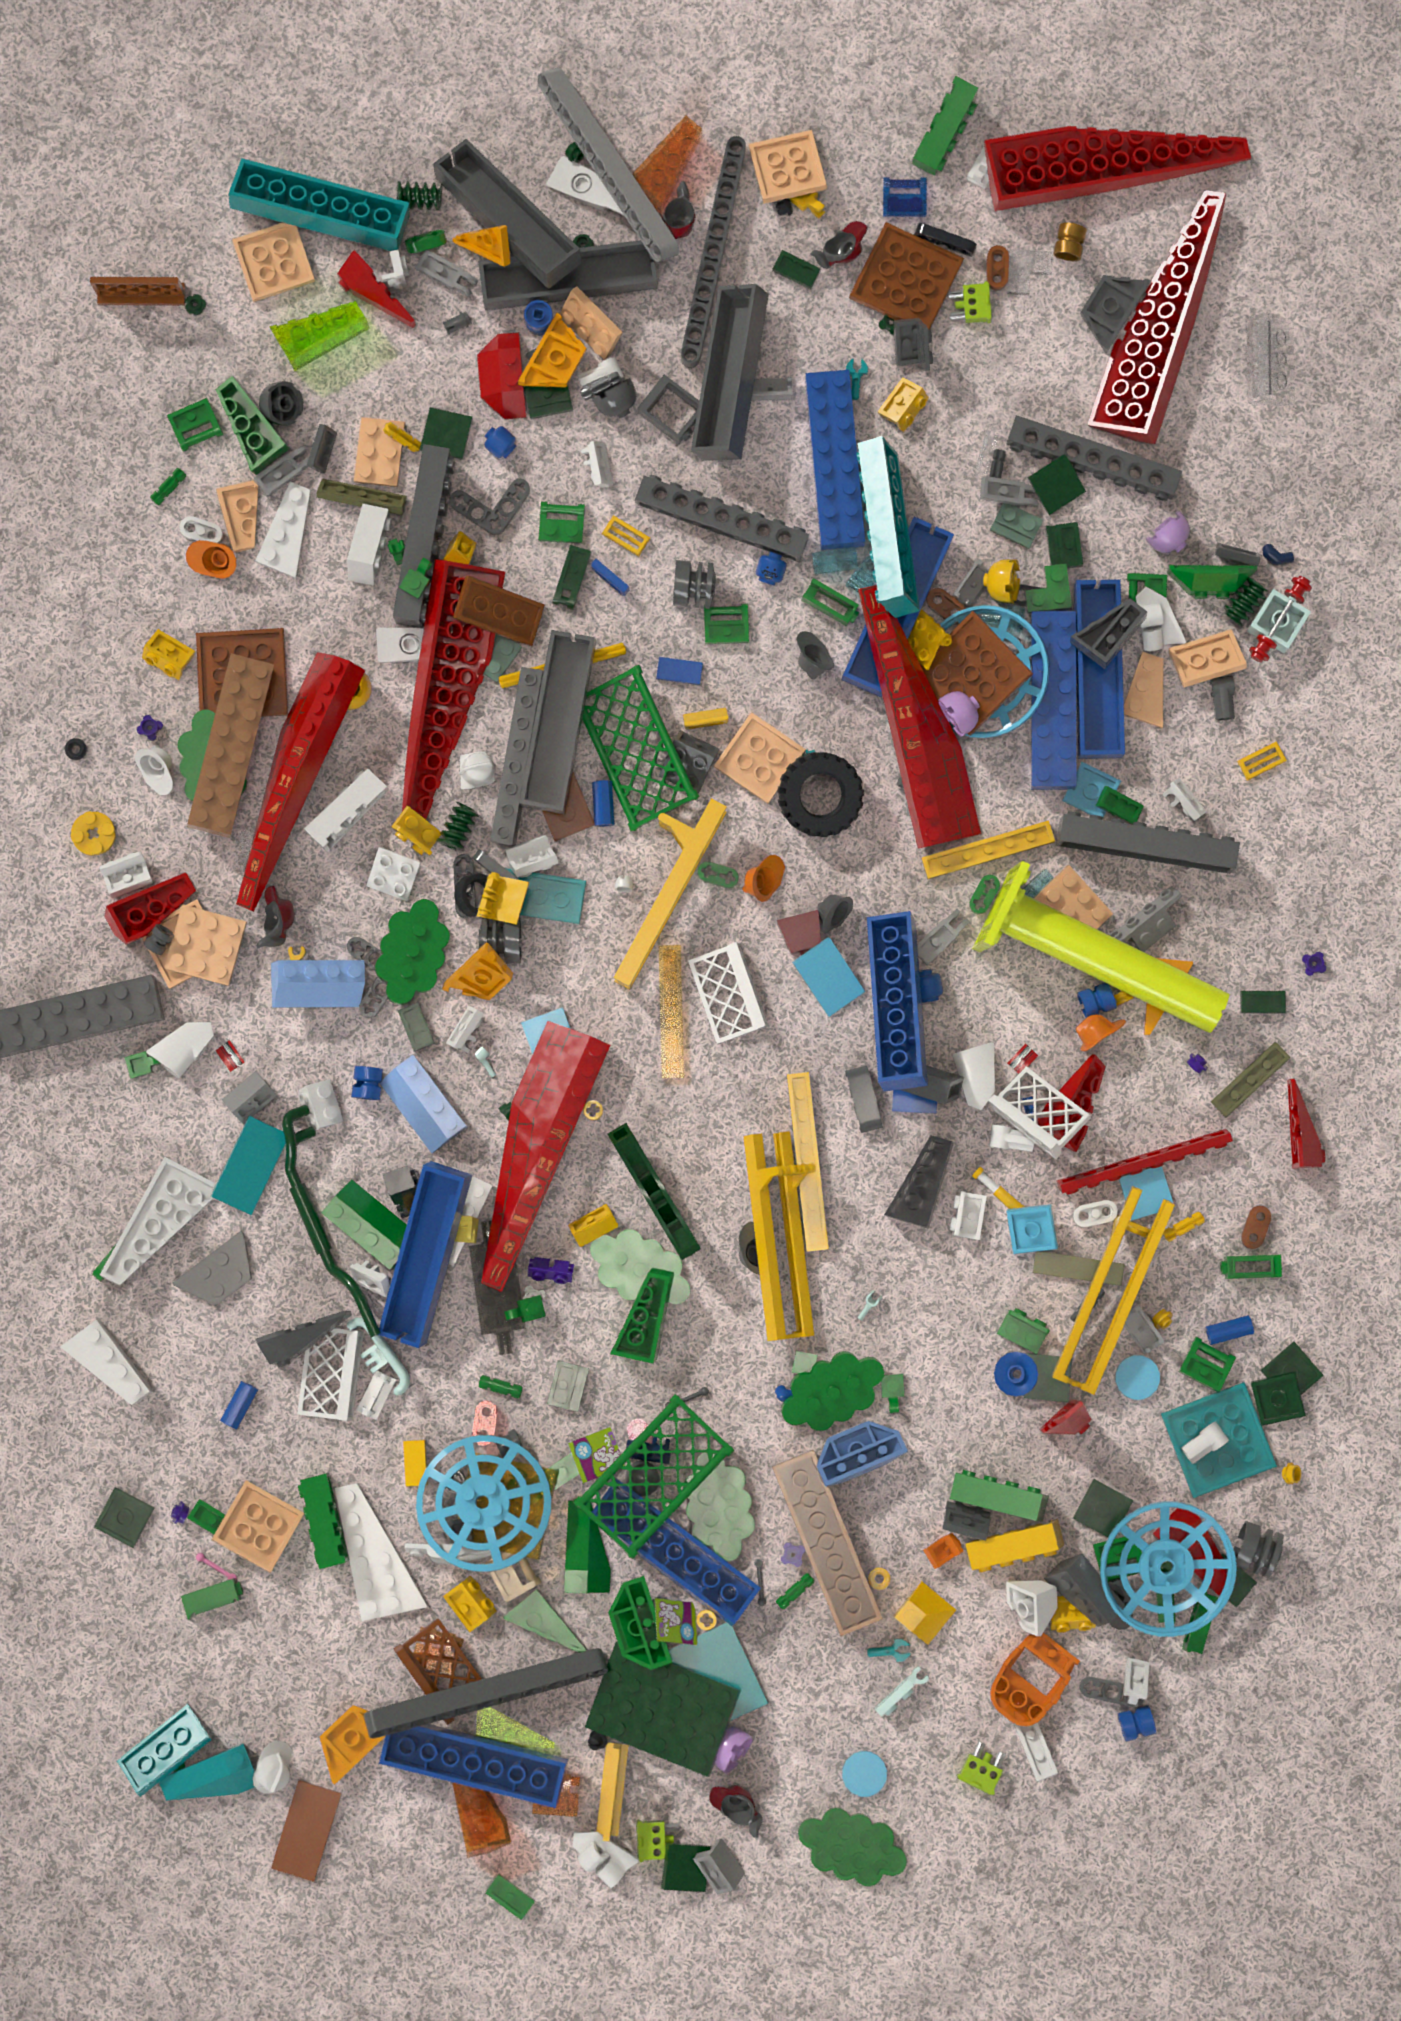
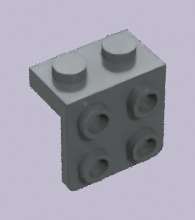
M920 318L893 321L895 364L899 366L919 363L925 371H930V364H933L932 351H929V343H932L931 330H928V327Z

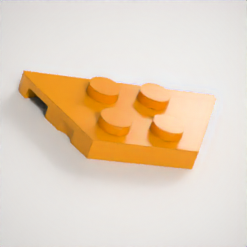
M559 313L555 314L519 378L518 385L567 387L586 353V347L576 338L573 330L566 326Z
M486 942L444 982L442 990L449 992L450 987L463 990L462 995L490 1000L512 980L513 972L491 945Z
M352 1705L319 1736L331 1781L334 1785L385 1737H369L363 1716L368 1710Z

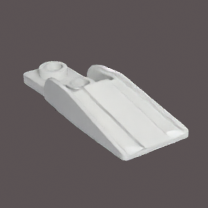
M561 156L546 183L549 188L593 208L605 210L606 207L624 215L595 172L574 161L570 162L565 156Z
M377 628L378 662L419 661L424 629Z
M405 1543L404 1548L411 1556L421 1557L423 1553H426L437 1564L451 1565V1563L439 1556L429 1544ZM438 1544L447 1553H449L453 1544ZM463 1546L457 1559L468 1562L492 1557L490 1550H473Z

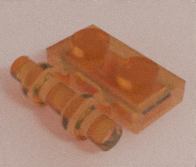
M436 1628L432 1629L429 1640L441 1641L442 1632H438ZM450 1633L457 1645L462 1648L464 1639L456 1637L454 1633ZM445 1636V1641H444V1642H449V1640H448L447 1637ZM416 1642L413 1654L422 1655L424 1644ZM428 1643L426 1655L438 1657L440 1648L432 1646V1643ZM446 1646L445 1650L443 1649L442 1658L454 1659L455 1652H452L453 1646ZM417 1658V1660L421 1664L422 1658ZM425 1659L424 1669L436 1671L437 1660ZM441 1661L439 1673L451 1675L453 1663Z
M565 1774L563 1792L560 1794L556 1808L533 1803L532 1814L577 1817L579 1793L570 1792V1786H580V1777H572L571 1774Z

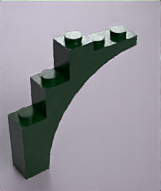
M627 1123L607 1134L681 1260L701 1250L697 1240Z

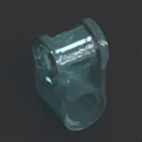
M870 556L864 559L859 568L849 578L845 587H850L859 593L858 589L874 585L873 574L866 568V565L872 562Z

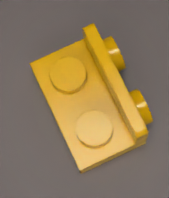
M902 377L877 412L881 417L896 424L901 431L905 432L907 427L912 425L918 412L925 407L929 397L923 387Z
M157 629L144 645L142 659L147 664L156 666L164 671L167 676L179 680L182 677L184 668L194 657L195 650Z
M408 806L405 807L391 826L397 831L394 835L403 842L410 841L413 844L411 848L420 855H423V853L431 855L433 852L430 849L441 836V831Z
M472 1576L467 1577L443 1596L469 1632L473 1631L497 1612L493 1602L486 1597L479 1583Z
M1057 1596V1610L1051 1618V1631L1056 1630L1059 1633L1068 1632L1070 1629L1088 1631L1096 1627L1064 1596Z

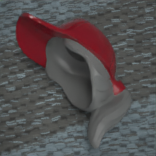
M681 181L679 184L677 198L668 203L662 216V220L675 239L688 236L693 229L696 218L694 208L689 202L690 194L685 181Z
M860 221L849 223L842 231L837 232L833 238L826 241L823 252L814 250L810 255L814 256L817 263L824 269L830 268L835 263L847 264L854 261L862 253L861 241L867 232V225Z
M272 885L264 893L267 904L265 907L266 919L264 923L266 936L259 940L257 948L263 946L276 947L284 944L286 931L294 922L295 912L292 902L280 899L275 886Z
M732 1785L728 1788L713 1787L709 1793V1800L712 1806L735 1824L749 1825V1833L757 1839L763 1818L755 1810L751 1794L739 1785Z

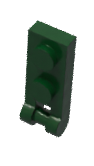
M570 545L552 604L558 606L562 604L567 606L568 609L574 610L591 556L590 550ZM563 590L570 591V597L562 596Z

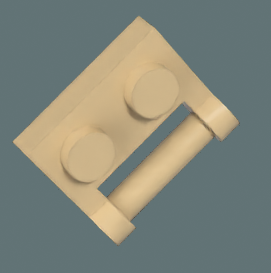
M521 1543L501 1553L502 1560H506L508 1557L520 1552L523 1549ZM526 1557L518 1562L529 1581L524 1585L513 1566L490 1571L506 1603L542 1583L540 1578L536 1577ZM493 1559L485 1562V1564L494 1563Z

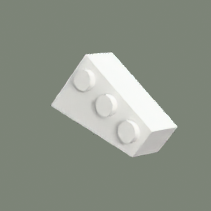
M362 504L347 558L348 581L374 586L377 569L381 564V551L386 546L387 537H385V533L390 531L392 518H389L388 509Z

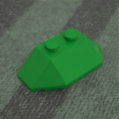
M1169 565L1167 568V574L1188 595H1194L1195 599H1206L1208 595H1216L1217 599H1229L1230 595L1233 596L1241 588V585L1247 582V578H1251L1257 571V566Z
M642 1576L622 1583L608 1612L622 1657L649 1670L671 1664L672 1660L666 1642L657 1641L656 1613L645 1577Z

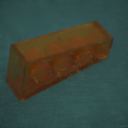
M687 115L632 173L654 208L660 214L702 138V128Z

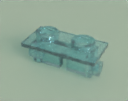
M855 547L812 553L815 575L858 569Z

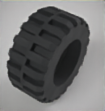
M812 752L798 757L795 762L787 766L786 772L780 778V786H778V804L782 809L784 818L794 828L810 836L828 837L829 835L840 834V831L846 830L851 826L850 824L853 820L856 821L859 816L858 812L863 807L862 797L864 796V789H862L861 785L863 782L861 777L858 776L857 770L847 760L827 752ZM828 774L840 786V802L831 813L814 815L807 811L801 802V787L812 775Z

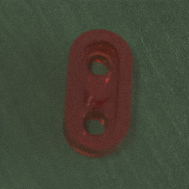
M482 1401L476 1406L472 1437L479 1436L481 1430H486L488 1436H495L498 1410L493 1402ZM484 1408L490 1409L491 1413L489 1416L482 1414ZM476 1442V1444H478V1445H480V1446H486V1445H488V1444L491 1443V1442Z

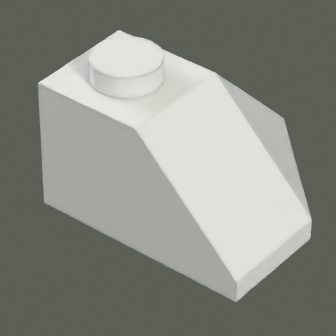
M1042 1580L1007 1581V1603L1011 1610L1015 1609L1021 1619L1019 1621L1020 1626L1028 1633L1037 1637L1041 1636L1057 1610V1587Z

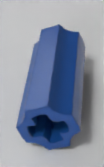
M612 781L592 782L594 826H614Z
M1249 1315L1205 1327L1210 1345L1254 1334L1252 1320Z
M241 1381L220 1421L237 1430L259 1389Z

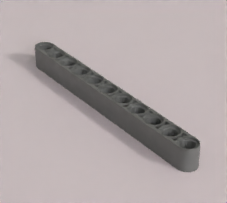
M732 136L726 143L681 349V362L687 368H695L699 365L746 154V143L740 136ZM738 145L742 149L739 152H734L730 148ZM734 166L737 168V171L730 173L726 168ZM723 187H730L733 191L726 194L721 189ZM724 207L728 212L726 214H719L717 209ZM715 228H720L724 232L721 235H715L712 231ZM710 249H717L719 254L711 256L708 254V251ZM707 269L713 270L715 274L711 277H707L703 274V272ZM706 290L710 295L703 298L699 296V292ZM702 311L705 313V317L698 319L694 316V313ZM692 332H698L701 334V337L695 340L691 339L689 335ZM687 353H694L697 357L694 360H687L685 355Z
M595 1648L366 1712L363 1716L369 1737L379 1738L600 1677L608 1672V1667L602 1649Z

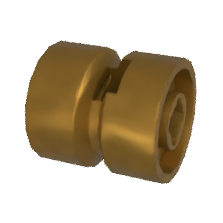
M1060 223L1057 233L1059 241L1055 243L1053 255L1058 259L1066 261H1080L1083 252L1081 244L1084 243L1087 229L1075 223Z

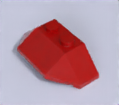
M519 332L497 334L477 354L480 397L505 420L526 418L524 386L518 385V380L523 373Z

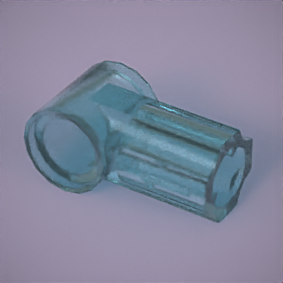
M1000 607L1020 615L1023 619L1025 618L1026 609L1024 607ZM981 614V619L987 625L999 627L1002 615ZM1010 619L1008 629H1017V632L1023 631L1022 625Z

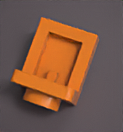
M953 1533L941 1537L923 1549L934 1569L939 1568L953 1557L964 1552L960 1540Z

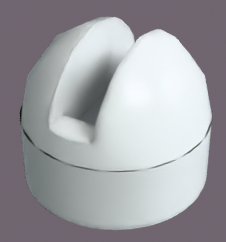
M620 875L616 879L615 890L618 892H632L633 882L631 877L626 875L624 878L623 875Z

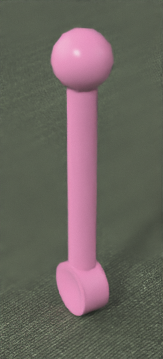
M198 1553L196 1555L197 1561H203L207 1565L211 1566L218 1572L228 1577V1580L233 1578L237 1580V1576L235 1574H230L221 1567L214 1564L213 1562L209 1561L205 1558L203 1553Z

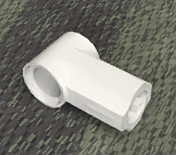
M614 357L604 360L596 368L577 375L582 388L590 387V384L605 376L608 378L609 374L613 372H618L621 380H624L621 368Z
M992 1125L990 1148L996 1147L1002 1148V1150L1015 1149L1033 1152L1034 1142L1019 1130H1012L1011 1127Z
M1215 1421L1204 1428L1200 1435L1189 1441L1181 1449L1189 1461L1194 1464L1210 1451H1215L1222 1447L1229 1439Z

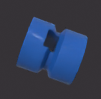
M535 300L526 306L524 318L527 329L534 335L541 336L545 334L553 320L552 309L548 303L542 300Z
M1107 983L1095 986L1094 991L1088 988L1077 992L1080 1005H1084L1082 1011L1085 1018L1090 1015H1099L1100 1010L1109 1012L1117 1008L1114 995Z
M354 1066L353 1079L356 1080V1083L352 1085L351 1097L380 1100L381 1087L378 1086V1083L382 1082L383 1069Z
M1149 1705L1136 1708L1135 1713L1131 1711L1117 1713L1125 1742L1136 1740L1139 1734H1142L1144 1737L1157 1734Z

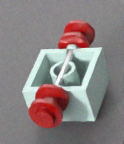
M1303 576L1293 577L1291 582L1294 585L1291 589L1284 591L1286 596L1273 589L1266 598L1247 632L1256 636L1259 642L1256 647H1250L1249 649L1251 658L1260 663L1268 661L1270 657L1267 653L1270 649H1277L1285 654L1311 613V611L1299 605L1305 601L1303 598L1304 592L1312 590L1311 582Z

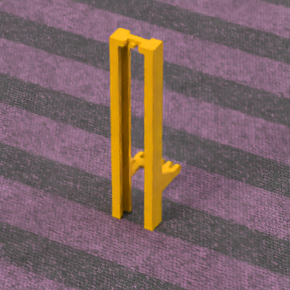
M711 798L695 829L665 813L659 814V826L671 832L683 851L613 977L615 979L614 982L629 990L631 989L727 813L725 811L727 806Z
M790 1131L773 1134L777 1166L766 1168L762 1134L743 1136L767 1341L814 1336L797 1187L807 1173L815 1172L816 1166L814 1163L794 1165ZM775 1176H778L796 1323V1331L787 1335L768 1186Z
M1134 1186L1130 1189L1120 1215H1117L1113 1221L1110 1239L1052 1374L1053 1378L1072 1384V1386L1079 1387L1081 1390L1095 1395L1175 1206L1173 1202L1163 1199L1151 1229L1134 1221L1131 1222L1130 1219L1143 1191ZM1128 1230L1145 1237L1146 1241L1085 1383H1081L1069 1378L1065 1373L1124 1233Z

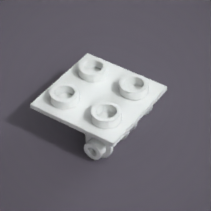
M379 847L366 886L408 901L416 875L421 868L420 862Z

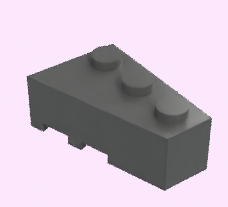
M1129 598L1106 613L1105 616L1090 623L1080 632L1073 634L1070 638V643L1102 668L1106 669L1145 621L1148 611Z
M1083 1554L1061 1561L1044 1578L1049 1584L1056 1586L1057 1591L1097 1627L1109 1624L1116 1617L1117 1613L1113 1610L1105 1596L1100 1574ZM1110 1588L1117 1604L1123 1609L1125 1607L1124 1603Z

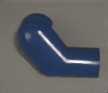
M1266 544L1262 548L1264 558L1272 565L1294 562L1292 551L1280 553L1272 544Z

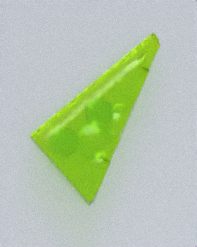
M493 1707L477 1710L476 1736L519 1747L555 1748V1742Z

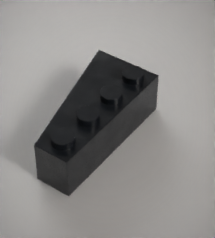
M930 1135L912 1169L907 1174L905 1181L884 1214L886 1217L929 1229L954 1143L952 1141Z

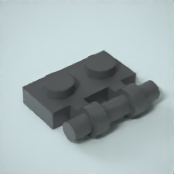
M947 1501L942 1529L986 1541L991 1512L984 1511L982 1507L978 1506L975 1508L965 1506L963 1502L956 1501L954 1503Z

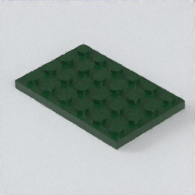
M616 1641L607 1664L608 1672L603 1675L585 1728L710 1777L719 1747L727 1731L741 1690L674 1663L649 1670L622 1657L618 1642Z

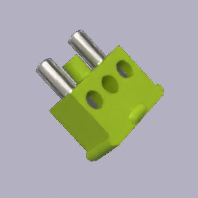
M988 281L981 284L963 285V290L948 292L949 299L964 298V301H955L956 309H965L962 312H951L950 320L965 319L966 323H991Z
M978 1742L973 1754H968L960 1773L956 1777L989 1795H994V1789L1003 1772L1000 1767L1006 1755L998 1752L993 1765H991L992 1754L986 1752L983 1760L979 1759L985 1744ZM971 1761L975 1762L974 1768L969 1767ZM981 1766H984L985 1772L981 1774L979 1769ZM994 1771L995 1777L991 1779L990 1772Z
M637 1819V1858L642 1863L644 1860L665 1859V1843H674V1836L665 1835V1832L679 1831V1823L664 1824L663 1820L641 1821ZM659 1826L658 1831H652V1828ZM655 1837L659 1838V1841L657 1843L653 1842V1839ZM655 1849H660L658 1854H653Z

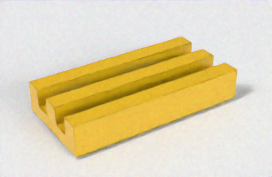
M614 515L602 532V535L638 557L650 540L649 536ZM615 522L643 539V542H639L614 527L613 523ZM612 530L639 547L638 550L608 531Z
M1276 741L1238 760L1237 763L1248 781L1287 760ZM1275 748L1276 752L1245 766V762ZM1279 756V760L1249 774L1248 770Z

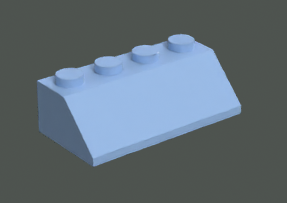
M277 960L271 963L272 1008L359 1007L365 985L364 960Z
M414 1055L395 1067L380 1082V1085L432 1154L467 1128L461 1117Z

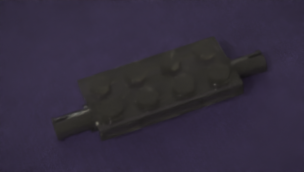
M490 1220L488 1221L489 1230L487 1228V1221L480 1222L483 1242L479 1245L468 1246L480 1334L494 1333L497 1336L498 1354L504 1355V1345L506 1347V1354L513 1353L510 1333L513 1330L526 1329L521 1317L506 1320L504 1313L505 1311L519 1308L517 1301L522 1300L516 1261L502 1292L481 1283L492 1222Z

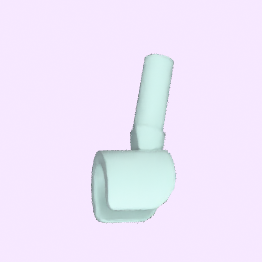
M480 1047L475 1052V1057L483 1064L492 1078L496 1074L489 1062L485 1060L490 1054L483 1047Z
M875 1290L871 1291L866 1297L867 1303L858 1316V1319L861 1321L868 1311L882 1300V1295L878 1300L872 1299V1294Z

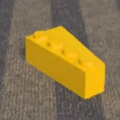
M1054 1519L1049 1524L1042 1525L1039 1523L1026 1527L1024 1530L1015 1529L1004 1532L1003 1535L988 1536L986 1541L981 1539L968 1541L965 1545L971 1569H978L980 1573L992 1570V1566L1000 1564L1001 1567L1013 1565V1561L1022 1559V1562L1035 1560V1555L1043 1554L1044 1557L1056 1555V1550H1059L1065 1544L1059 1521Z

